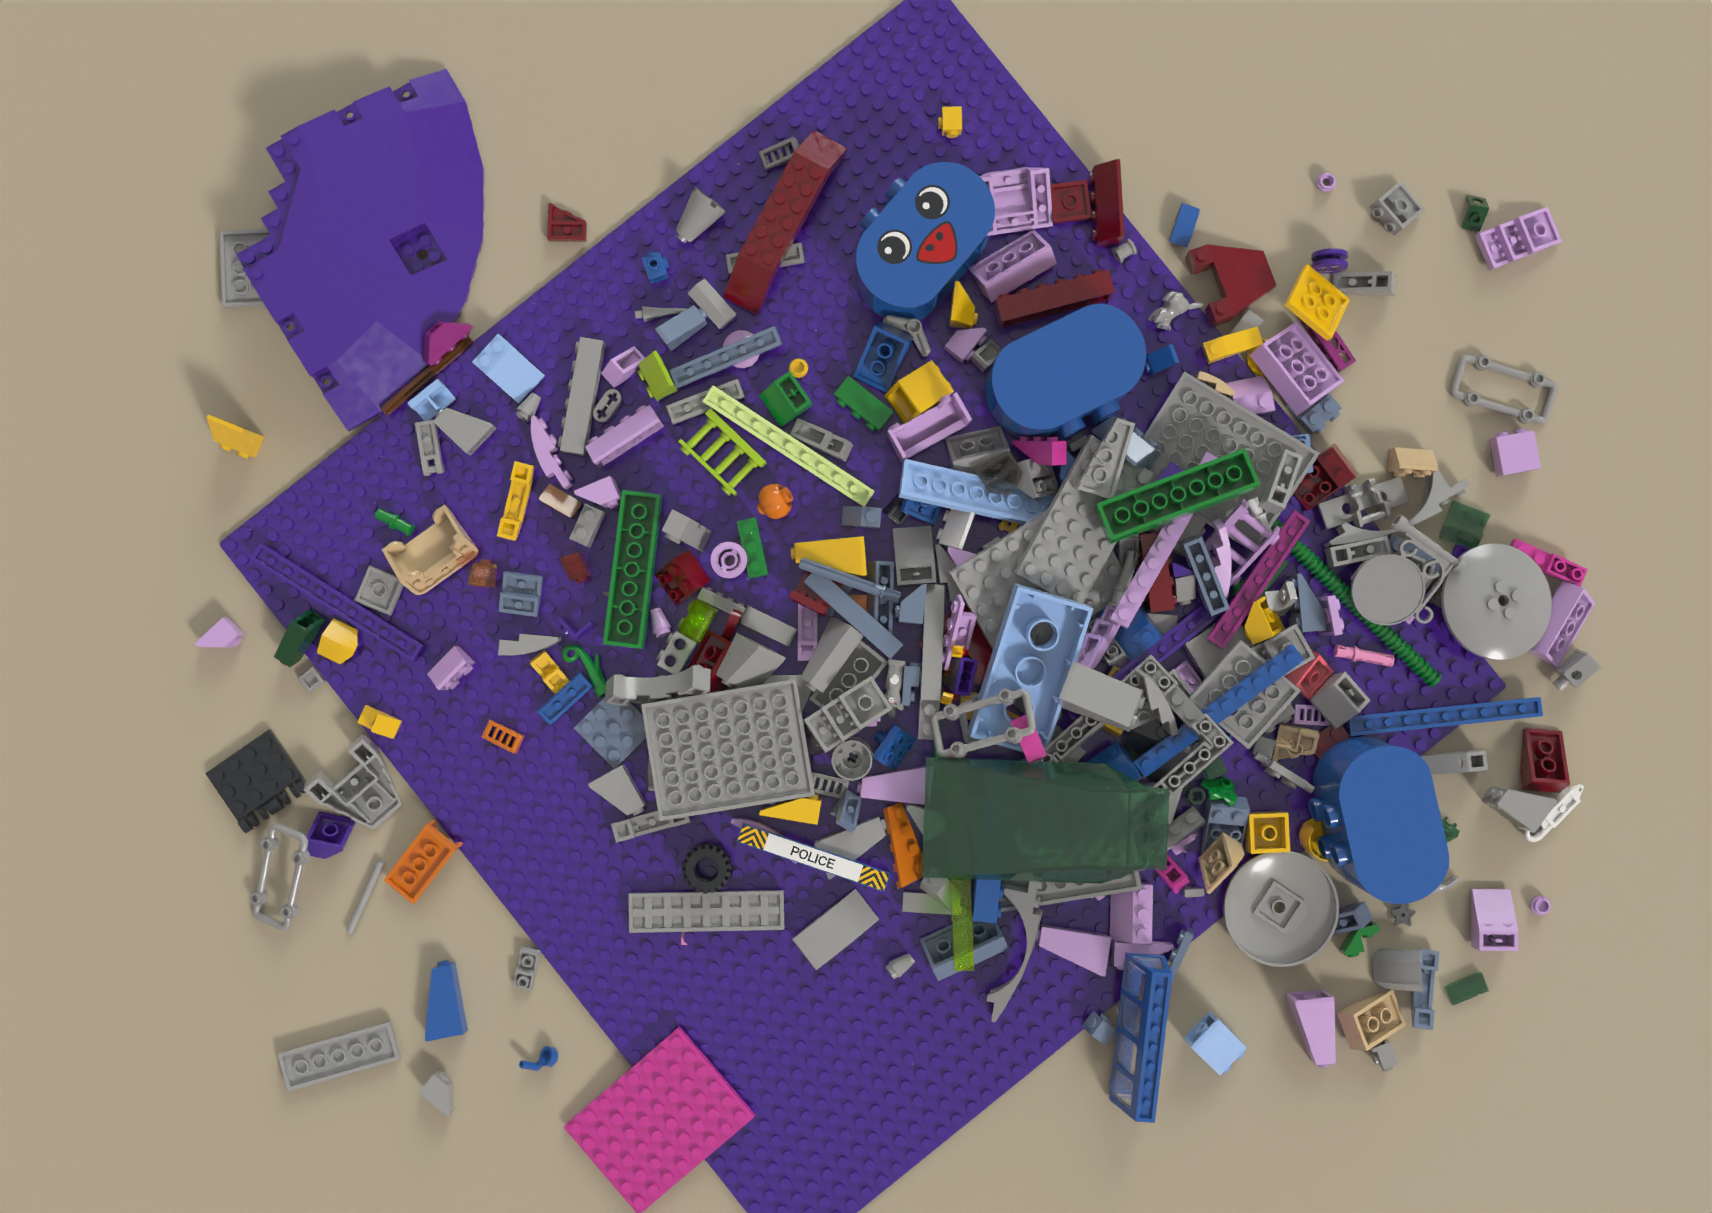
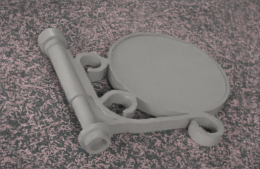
M1400 514L1393 520L1391 527L1397 532H1404L1403 534L1408 536L1409 539H1403L1399 543V555L1392 553L1376 555L1365 561L1358 568L1351 583V598L1356 610L1364 618L1375 624L1395 625L1409 619L1413 615L1418 622L1426 624L1433 618V611L1428 606H1425L1426 603L1440 587L1449 571L1460 572L1465 567L1466 562H1464V558H1455L1442 549L1436 542L1411 526L1408 519ZM1408 542L1434 558L1423 563L1421 571L1415 563L1406 558L1415 555L1418 550L1413 547L1412 551L1405 553L1403 547ZM1438 563L1440 567L1439 579L1425 596L1424 577L1434 579L1439 575L1437 572L1428 575L1426 568L1431 564ZM1422 608L1428 610V616L1425 619L1419 618Z

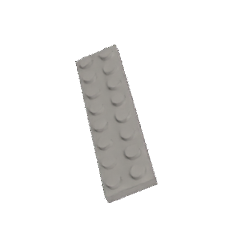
M784 890L716 891L714 893L708 892V894H703L701 891L699 893L696 891L629 893V933L785 929Z

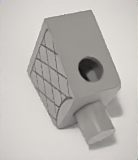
M1576 649L1556 669L1560 676L1553 682V685L1560 691L1568 685L1578 687L1597 672L1601 666L1588 653Z

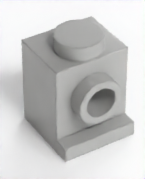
M1384 1039L1369 1049L1373 1052L1371 1056L1375 1065H1379L1382 1071H1389L1393 1069V1066L1398 1065L1393 1048L1388 1040Z

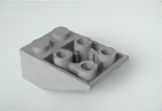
M931 526L894 528L893 541L897 586L936 583Z

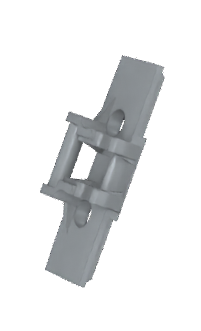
M1401 477L1373 485L1375 479L1371 478L1364 483L1347 486L1343 496L1317 504L1326 530L1354 521L1357 528H1361L1363 524L1381 518H1390L1391 512L1389 508L1409 502ZM1344 503L1350 506L1348 514L1342 511ZM1371 506L1376 507L1377 512L1361 516L1360 510Z

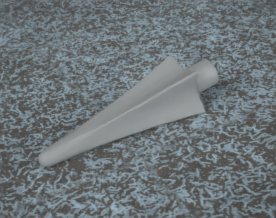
M642 306L641 311H635L636 319L643 318L644 322L669 315L680 314L687 310V308Z

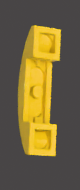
M514 461L510 478L512 481L504 515L500 520L498 537L517 540L530 495L534 466Z

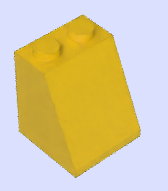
M931 360L897 381L884 396L905 424L940 404L939 399L948 394L951 395L954 391L951 384L941 374L939 367Z

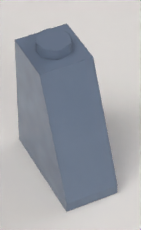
M693 305L655 330L669 350L673 351L707 325L705 320L707 315L701 308L697 309Z

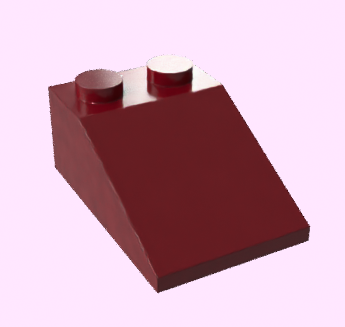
M1534 728L1523 729L1520 763L1522 790L1560 793L1570 785L1562 731Z

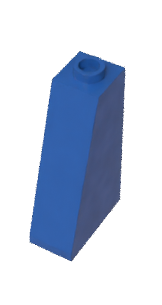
M449 960L440 961L431 970L425 1042L463 1035L468 1031L455 962L449 963Z

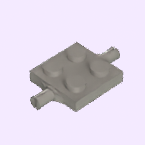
M1259 751L1255 754L1254 759L1261 762V766L1265 767L1264 772L1277 778L1281 777V782L1295 789L1296 787L1303 788L1310 794L1313 792L1315 787L1305 779H1302L1277 762L1270 760V757L1264 756Z

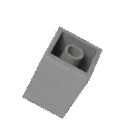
M1074 661L1059 696L1063 709L1130 732L1131 727L1136 726L1138 708L1142 709L1145 702L1143 690Z

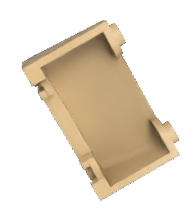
M445 504L433 513L432 518L435 524L407 544L393 541L382 549L399 582L416 595L425 594L474 559L478 554L475 544Z

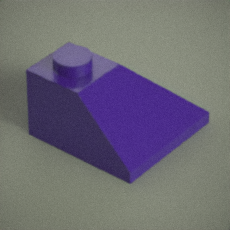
M319 811L307 834V850L310 856L326 859L342 852L356 821L351 820L349 817Z

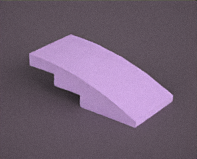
M1548 207L1520 216L1475 235L1489 271L1562 242Z

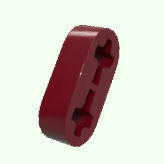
M733 609L722 637L731 641L742 617V612Z

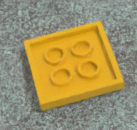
M1307 264L1302 268L1284 306L1328 341L1333 337L1350 299Z

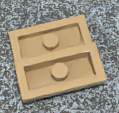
M1199 371L1194 376L1228 398H1232L1235 394L1231 387L1210 374Z

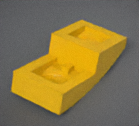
M543 650L529 661L554 694L570 681L546 650Z

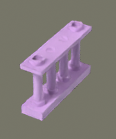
M1244 499L1226 517L1223 524L1226 526L1228 535L1232 534L1253 552L1247 559H1244L1230 547L1231 558L1240 565L1234 573L1231 572L1230 586H1235L1242 578L1240 575L1269 544H1275L1280 537L1278 535L1280 527L1276 526L1271 532L1248 514L1249 503ZM1239 519L1241 521L1244 520L1266 537L1259 546L1235 528V523ZM1215 531L1204 542L1210 558H1212L1209 552L1212 549L1210 540L1217 538Z

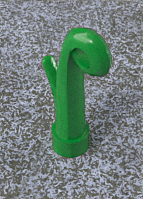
M575 644L565 646L562 650V658L566 662H574L580 657L594 686V692L597 697L604 696L606 694V681L601 671L599 655H595V661L593 662L591 657L580 646ZM569 651H575L573 657L567 656Z

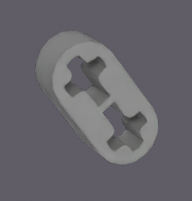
M608 390L594 408L593 416L598 422H608L620 406L622 396L617 390ZM611 394L612 396H614L615 394H617L616 398L618 400L616 402L612 401L611 404L608 405V403L610 402L609 395ZM608 407L605 411V414L607 416L605 418L601 417L599 419L600 415L598 414V411H604V409Z

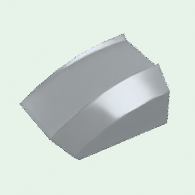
M1378 949L1373 956L1374 981L1381 988L1422 992L1421 950Z

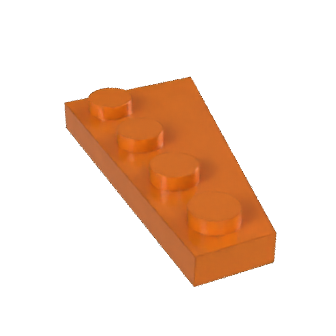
M897 802L883 809L887 834L891 838L890 851L893 852L895 860L893 868L894 872H897L898 877L896 882L897 889L903 888L926 876L929 872L902 802Z

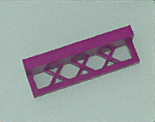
M1298 317L1314 343L1338 373L1356 361L1337 331H1335L1332 337L1337 341L1335 349L1330 340L1326 341ZM1339 353L1345 354L1349 361L1345 363Z

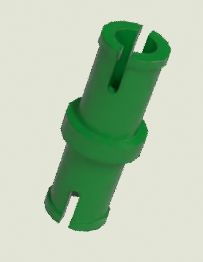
M383 508L378 509L375 513V519L388 524L391 529H397L407 536L411 535L414 531L415 525L404 521L397 514L393 515L383 510Z

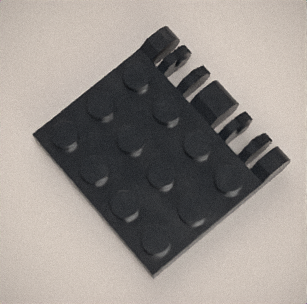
M272 729L267 730L205 773L238 821V825L244 833L250 832L254 829L253 826L257 827L260 824L253 812L257 809L260 816L267 820L270 817L269 813L274 815L285 807L284 803L286 805L291 803V799L285 791L286 788L289 787V790L296 798H299L301 793H306L304 791L306 779Z

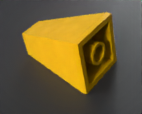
M864 536L794 543L795 548H791L792 559H796V564H799L800 560L804 557L854 576L867 577Z

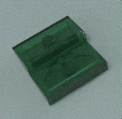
M1453 500L1446 514L1439 537L1455 544H1460L1468 549L1475 548L1479 545L1484 535L1482 531L1490 514Z

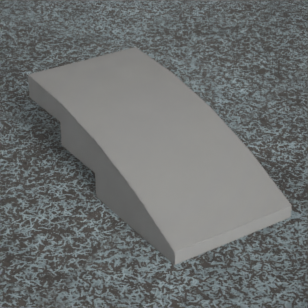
M1297 624L1280 631L1274 637L1250 647L1265 661H1268L1292 643L1305 660L1287 674L1315 659Z
M870 676L804 719V722L823 752L826 753L893 708L873 677Z
M853 889L824 914L817 917L792 940L813 968L817 970L863 934L879 918L858 891Z

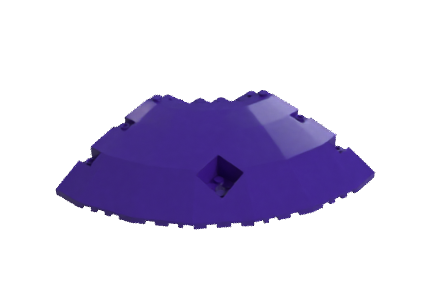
M447 69L411 79L409 83L394 91L390 86L353 101L354 103L337 112L334 109L281 135L282 139L266 147L285 180L284 183L268 191L278 209L261 217L270 236L236 254L244 267V272L271 316L280 326L306 371L315 379L323 396L347 431H351L383 413L381 406L429 367V365L423 362L424 334L438 321L455 322L468 300L470 284L475 274L476 262L484 241V166L467 103ZM409 92L408 97H403V94ZM348 113H353L351 118H347ZM426 250L428 252L427 257L423 260L418 259V252ZM294 324V329L290 331L288 329L289 325ZM326 379H330L329 385H325Z

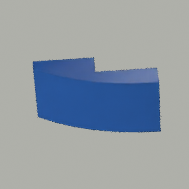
M1181 203L1175 218V225L1169 237L1170 242L1188 247L1200 212L1199 208Z

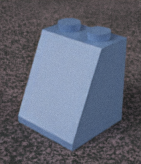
M1211 1011L1183 1038L1219 1075L1228 1072L1232 1067L1231 1064L1236 1059L1242 1058L1247 1049Z

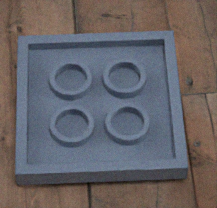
M605 697L574 727L614 769L646 739L643 714L632 703L629 706L605 703Z

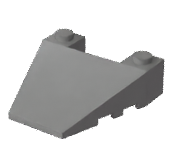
M363 732L349 744L348 752L358 762L334 783L319 770L305 782L304 791L318 804L325 805L335 812L342 813L350 817L351 820L374 830L402 806L403 803L377 744Z

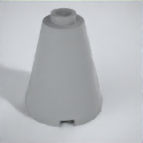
M695 187L675 230L678 233L676 236L684 243L687 241L692 242L723 216L726 211L713 199L706 196L704 192Z

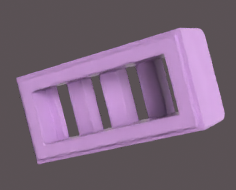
M1292 704L1296 713L1291 715L1293 717L1291 723L1330 726L1326 719L1325 722L1321 721L1322 714L1319 711L1317 721H1314L1315 710H1317L1314 705ZM1301 709H1304L1303 720H1300ZM1308 709H1311L1310 721L1307 720Z

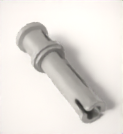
M1128 551L1118 585H1115L1113 588L1114 594L1111 602L1108 603L1109 606L1117 607L1128 588L1138 558L1140 557L1139 553L1135 554L1134 551Z

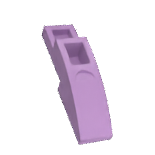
M534 415L531 417V437L540 466L547 477L551 478L555 475L562 487L567 490L573 486L570 482L573 479L567 470L563 471L561 468L562 462L557 454L553 455L554 452L559 450L556 446L558 441L553 434L549 435L545 429L548 426L542 418L538 419Z

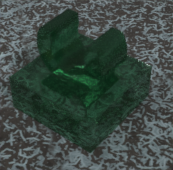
M1448 817L1442 819L1446 842L1448 843L1457 838L1460 831L1456 829V823L1450 825L1447 822Z

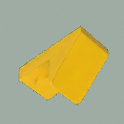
M365 705L357 723L371 729L373 733L394 739L402 721Z

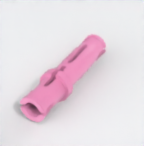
M1338 644L1334 648V657L1392 667L1394 664V655Z

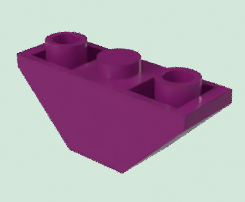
M438 321L424 334L423 362L429 366L438 364L442 360V356L446 352H451L460 339L463 340L469 336V331L473 327L467 323Z

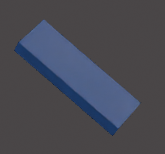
M579 672L537 710V713L551 725L586 694L593 685Z

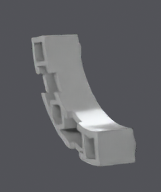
M693 665L673 675H660L652 678L626 677L622 674H614L606 681L605 703L629 706L630 703L647 704L706 694L710 691L711 669L703 668L701 665Z

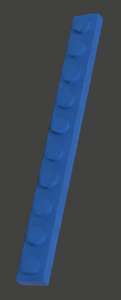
M1291 643L1203 708L1201 712L1203 714L1207 713L1216 724H1219L1305 659ZM1184 723L1177 728L1179 734L1173 737L1168 734L1133 760V763L1144 777H1147L1198 739Z
M1541 697L1357 715L1348 720L1347 725L1349 736L1541 717L1543 712Z

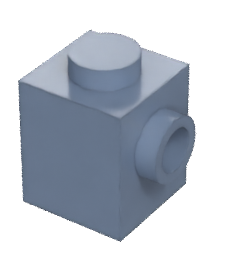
M1094 1011L1082 1025L1092 1037L1105 1046L1117 1031L1110 1024V1018L1103 1013L1099 1015Z

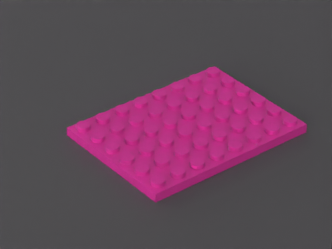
M679 1026L569 1120L563 1128L636 1213H642L755 1117V1113Z

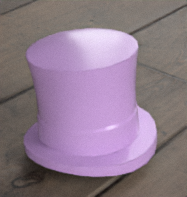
M724 542L713 550L710 560L711 566L719 576L734 578L744 571L747 565V554L739 544Z

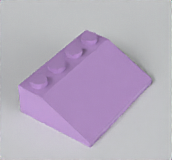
M1298 321L1263 343L1250 355L1297 416L1344 382V379Z

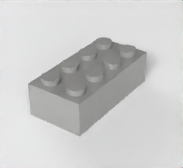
M860 640L823 693L816 690L809 699L822 708L868 677L872 676L875 680L888 662Z

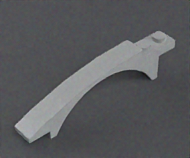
M1439 469L1437 472L1431 473V476H1426L1423 499L1416 512L1408 520L1409 524L1413 526L1441 512V506L1450 502L1448 498L1453 495L1457 498L1466 492L1464 489L1470 486L1467 479L1449 487ZM1345 523L1336 528L1339 536L1325 543L1324 547L1330 548L1379 538L1396 533L1397 531L1394 529L1369 531Z
M926 584L923 616L922 674L918 708V739L934 740L931 718L935 713L939 712L941 697L945 585Z
M1038 870L1032 871L1028 888L1007 884L1004 888V895L1014 904L1023 920L1027 936V948L1020 970L1005 984L991 989L990 994L987 995V1001L994 1003L992 1022H996L1025 972L1036 942L1043 910L1035 909L1039 908L1040 897L1037 896L1038 889H1042L1043 878L1040 877L1041 871Z

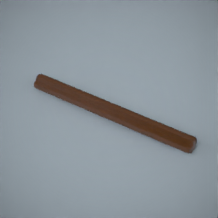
M469 336L463 340L460 339L456 343V347L451 352H446L438 364L427 367L381 406L383 413L389 416L467 350L473 344L472 339Z

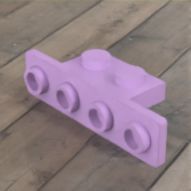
M959 594L956 595L955 601L952 602V615L947 621V635L943 637L942 667L943 670L947 671L951 660L952 646H964L963 648L969 649L977 618L975 613L963 612L965 603Z

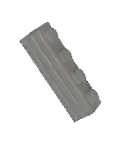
M707 586L706 588L702 587L697 597L731 614L733 609L743 614L746 610L744 604L740 602L736 604L733 599L729 597L726 599L723 597V594L719 592L714 593L712 592L713 589Z

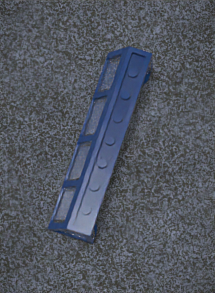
M1125 952L1109 1100L1135 1122L1155 1123L1172 972L1164 955Z

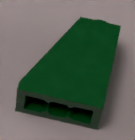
M313 609L293 619L280 642L274 658L288 667L299 662L327 619Z

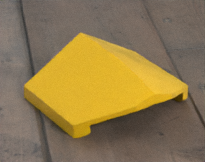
M333 618L321 635L317 653L338 664L344 663V661L353 656L358 646V629Z

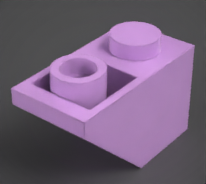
M987 329L958 330L945 345L944 349L961 363L965 359L969 361L975 352L973 351L977 344L981 346L987 338L985 336Z

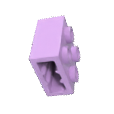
M1519 429L1515 430V434L1508 435V432H1501L1495 434V438L1489 439L1496 477L1541 468L1534 430Z

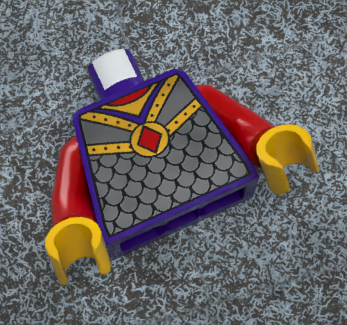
M953 645L948 671L943 670L942 667L941 684L947 691V693L943 692L940 701L942 704H951L959 695H971L978 660L967 658L969 652L963 648L964 646Z

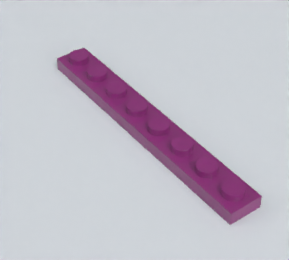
M1295 510L1291 512L1279 531V539L1275 544L1268 546L1230 602V609L1224 611L1206 639L1224 650L1251 610L1253 602L1258 600L1310 523V520Z

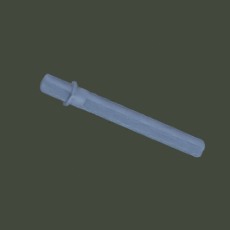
M804 557L800 560V569L876 595L880 599L884 598L898 603L900 600L901 592L887 588L886 585L882 586Z

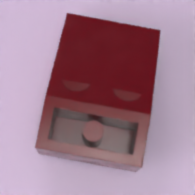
M1334 443L1318 455L1313 463V473H1306L1294 494L1308 511L1356 478L1358 473Z

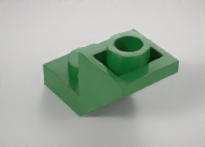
M1371 921L1362 929L1350 931L1339 948L1340 953L1347 957L1359 956L1360 952H1365L1361 936L1363 938L1373 937L1374 933L1380 932L1378 924Z

